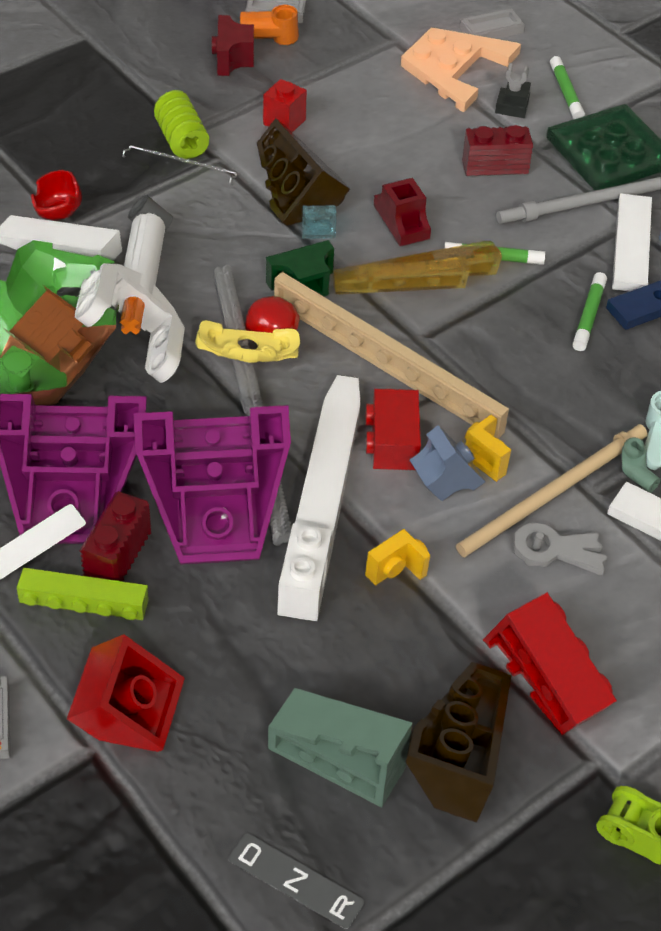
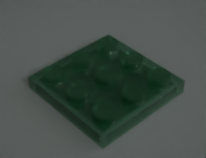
M627 104L548 127L546 138L594 190L623 185L661 172V139Z

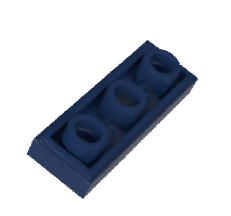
M661 280L608 299L606 309L625 330L661 317Z

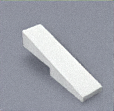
M10 215L0 225V244L16 250L36 240L53 243V249L89 257L99 255L112 261L122 252L119 230Z

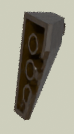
M275 118L258 140L257 147L261 166L267 171L268 179L265 181L266 188L272 194V199L269 201L270 208L283 224L288 226L329 216L344 201L345 195L349 192L350 188L281 121Z
M471 662L451 685L449 692L441 700L438 699L432 706L430 713L425 719H421L414 726L405 762L434 808L477 823L495 782L512 675Z

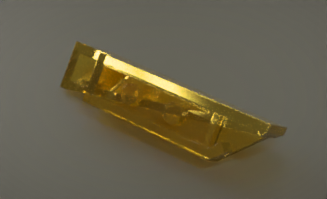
M487 240L335 269L333 273L335 294L465 288L468 276L496 275L502 255L497 246L492 241Z

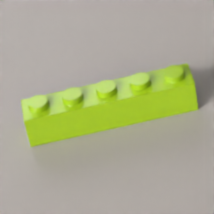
M23 568L17 585L19 603L29 606H47L52 609L74 610L78 613L88 612L101 616L123 617L128 620H143L149 601L148 585Z

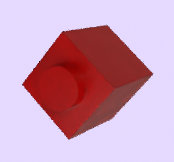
M283 79L276 82L263 94V125L269 127L276 118L291 132L295 131L306 120L307 90Z

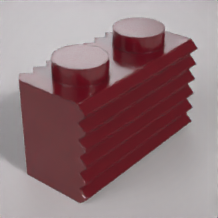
M518 125L506 126L505 128H490L487 126L473 129L467 128L462 157L465 175L529 174L533 149L529 128Z
M119 491L115 492L79 550L82 557L81 562H83L81 565L84 572L83 576L124 581V576L128 575L127 570L131 569V564L135 563L134 558L138 557L141 546H145L144 541L148 540V535L151 534L148 501Z

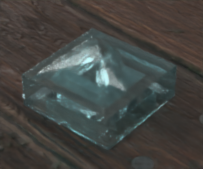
M336 205L303 206L302 239L335 238Z

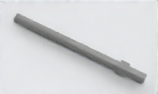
M661 177L539 203L533 200L523 202L518 207L497 211L496 219L499 224L517 220L528 222L537 220L538 216L619 199L620 193L638 195L661 190Z

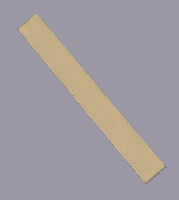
M284 272L275 277L274 296L284 298L293 304L300 316V320L412 389L419 390L420 394L471 425L475 422L480 423L489 415H493L497 418L494 437L499 439L505 433L509 408Z

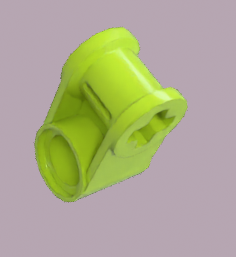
M629 786L616 787L612 793L613 803L607 815L601 816L596 824L598 832L611 843L626 847L661 865V836L657 834L661 833V803L645 796L635 788Z

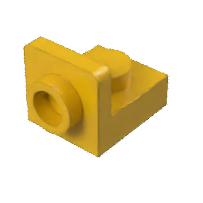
M489 415L480 423L475 422L469 427L465 434V444L475 456V459L472 460L474 465L497 482L507 473L511 449L503 441L494 437L497 418Z
M402 529L368 552L365 576L376 586L387 577H396L406 566L421 580L427 576L430 554L421 540L414 539L405 529Z

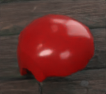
M66 170L52 171L40 177L36 181L37 194H31L32 204L36 213L40 217L52 221L69 218L76 212L82 202V192L78 181L72 172Z
M267 296L256 300L250 306L246 315L244 329L246 331L273 333L275 329L289 328L297 330L300 316L295 306L286 299L277 296Z

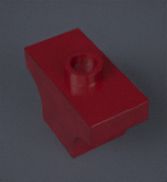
M218 15V36H212V54H217V76H230L234 69L240 67H254V24H239L234 22L230 15Z
M413 178L382 185V193L374 195V207L400 247L428 240L431 237V227L426 216L427 198Z

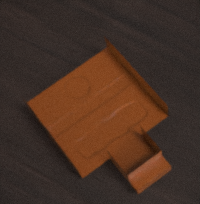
M44 286L46 292L10 331L6 330V332L47 363L60 350L79 363L93 348V345L77 332L83 323L75 318L76 308Z

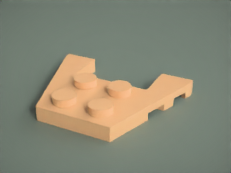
M431 27L401 56V67L425 85L430 82L438 88V94L444 99L450 97L456 102L455 107L465 112L477 99L478 88L457 79L479 57L508 67L509 63H512L520 54L521 44Z

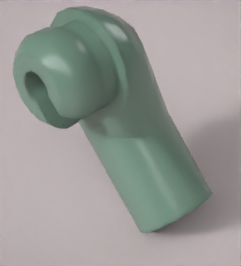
M636 437L626 440L622 447L623 473L645 491L652 493L660 484L661 478L647 468L644 442Z

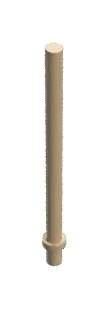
M638 424L628 432H619L614 436L613 442L456 544L458 553L464 558L620 455L626 440L632 437L642 440L647 437L646 428Z

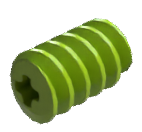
M172 90L163 94L155 104L154 117L166 137L172 152L176 156L185 159L201 155L209 145V135L188 95L181 90Z

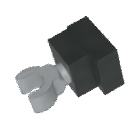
M509 63L506 71L507 87L500 88L495 113L525 118L531 82H526L529 67L525 65L523 73L516 74L512 70L513 63Z

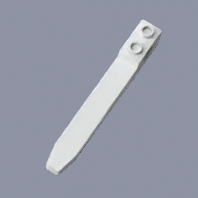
M337 375L324 398L295 524L293 523L279 580L277 612L279 616L318 621L360 415L359 378Z

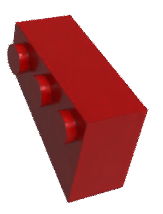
M548 592L508 613L483 639L490 649L497 645L510 662L506 664V669L513 677L521 674L534 689L530 693V697L562 735L601 713L617 701L613 695L609 680L598 672L589 658L586 644L575 636L566 622L564 610L557 602L552 600Z

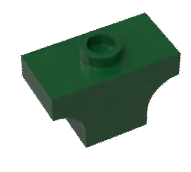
M329 240L266 257V283L270 290H274L275 277L284 272L323 297L328 296L330 274H333L334 268L333 245Z

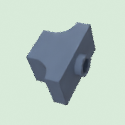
M439 425L426 434L428 441L424 449L410 459L425 486L441 501L456 491L462 489L474 491L485 483V480L472 462L475 456L462 440L456 443Z

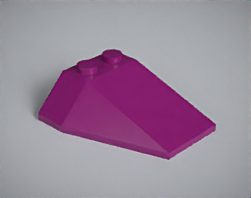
M0 394V467L19 536L65 506L72 504L86 524L57 544H84L115 492H122L137 457L135 452L134 413H146L147 396H108V407L42 406L35 405L32 394Z
M289 406L250 407V416L174 420L173 411L134 413L135 452L180 565L259 560L291 445Z

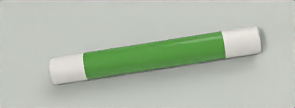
M554 56L550 60V65L573 119L580 121L585 117L584 110L561 58Z
M445 242L444 255L540 265H544L545 251Z
M598 272L594 274L573 341V348L575 350L583 351L587 347L607 281V276L604 273Z

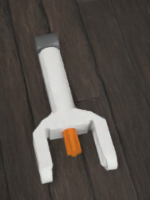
M144 195L133 205L128 214V218L132 221L124 266L121 264L103 263L100 266V270L94 271L88 279L82 282L75 318L86 327H91L102 317L107 308H110L112 305L117 309L119 304L118 311L121 313V331L124 334L131 331L136 335L140 332L141 328L151 333L145 369L154 379L163 383L174 374L179 366L185 327L174 307L156 287L164 233L172 223L173 216L148 195Z

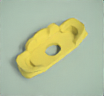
M205 320L200 323L195 343L198 349L206 350L217 356L229 359H237L248 363H257L259 361L277 362L288 358H298L300 336L295 329H275L273 333L225 329L220 323ZM243 339H249L254 341L258 348L255 350L241 348L238 342Z

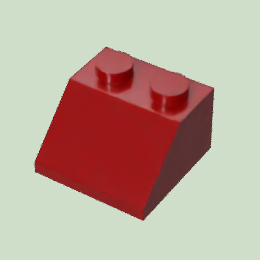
M125 634L91 648L67 720L99 741L155 752L162 751L185 678Z

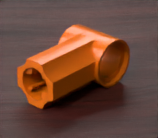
M284 4L276 6L272 11L240 13V24H254V39L273 38L280 45H290L299 38L298 12L294 6Z

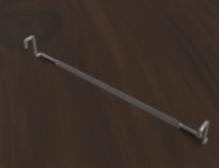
M129 146V149L123 150V158L126 157L124 156L125 151L135 148L183 162L233 173L235 176L230 177L229 185H232L231 180L237 176L236 172L145 148Z

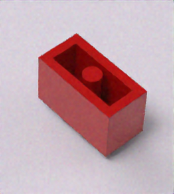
M374 389L373 404L366 403L365 415L366 426H372V431L366 432V454H373V469L415 470L410 459L417 455L421 449L419 390Z

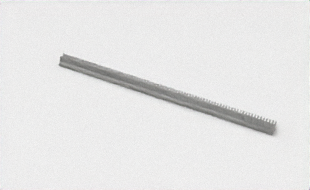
M225 265L223 268L217 266L213 271L214 282L217 288L216 291L219 297L225 329L246 330L244 329V320H242L243 317L233 281L232 269H230L229 265ZM248 339L238 342L241 348L250 349ZM233 359L236 381L240 391L242 407L244 408L243 411L245 416H250V407H263L262 397H260L261 394L259 393L260 390H258L259 384L256 380V371L253 367L254 364ZM282 484L279 486L269 523L273 544L276 546L289 542L292 527L288 517L289 514H287L288 510H286L287 506H285L286 500L284 499L283 488H281Z

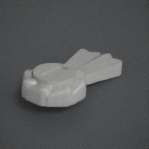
M527 523L515 532L514 554L525 561V564L528 566L547 567L553 561L559 559L598 575H603L604 564L608 558L606 555L600 554L603 546L597 541L598 533L560 536L548 525L539 523Z

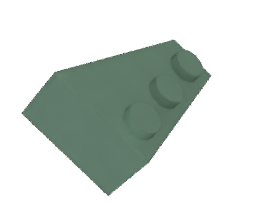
M294 688L268 726V749L382 808L406 768L405 760L413 722Z

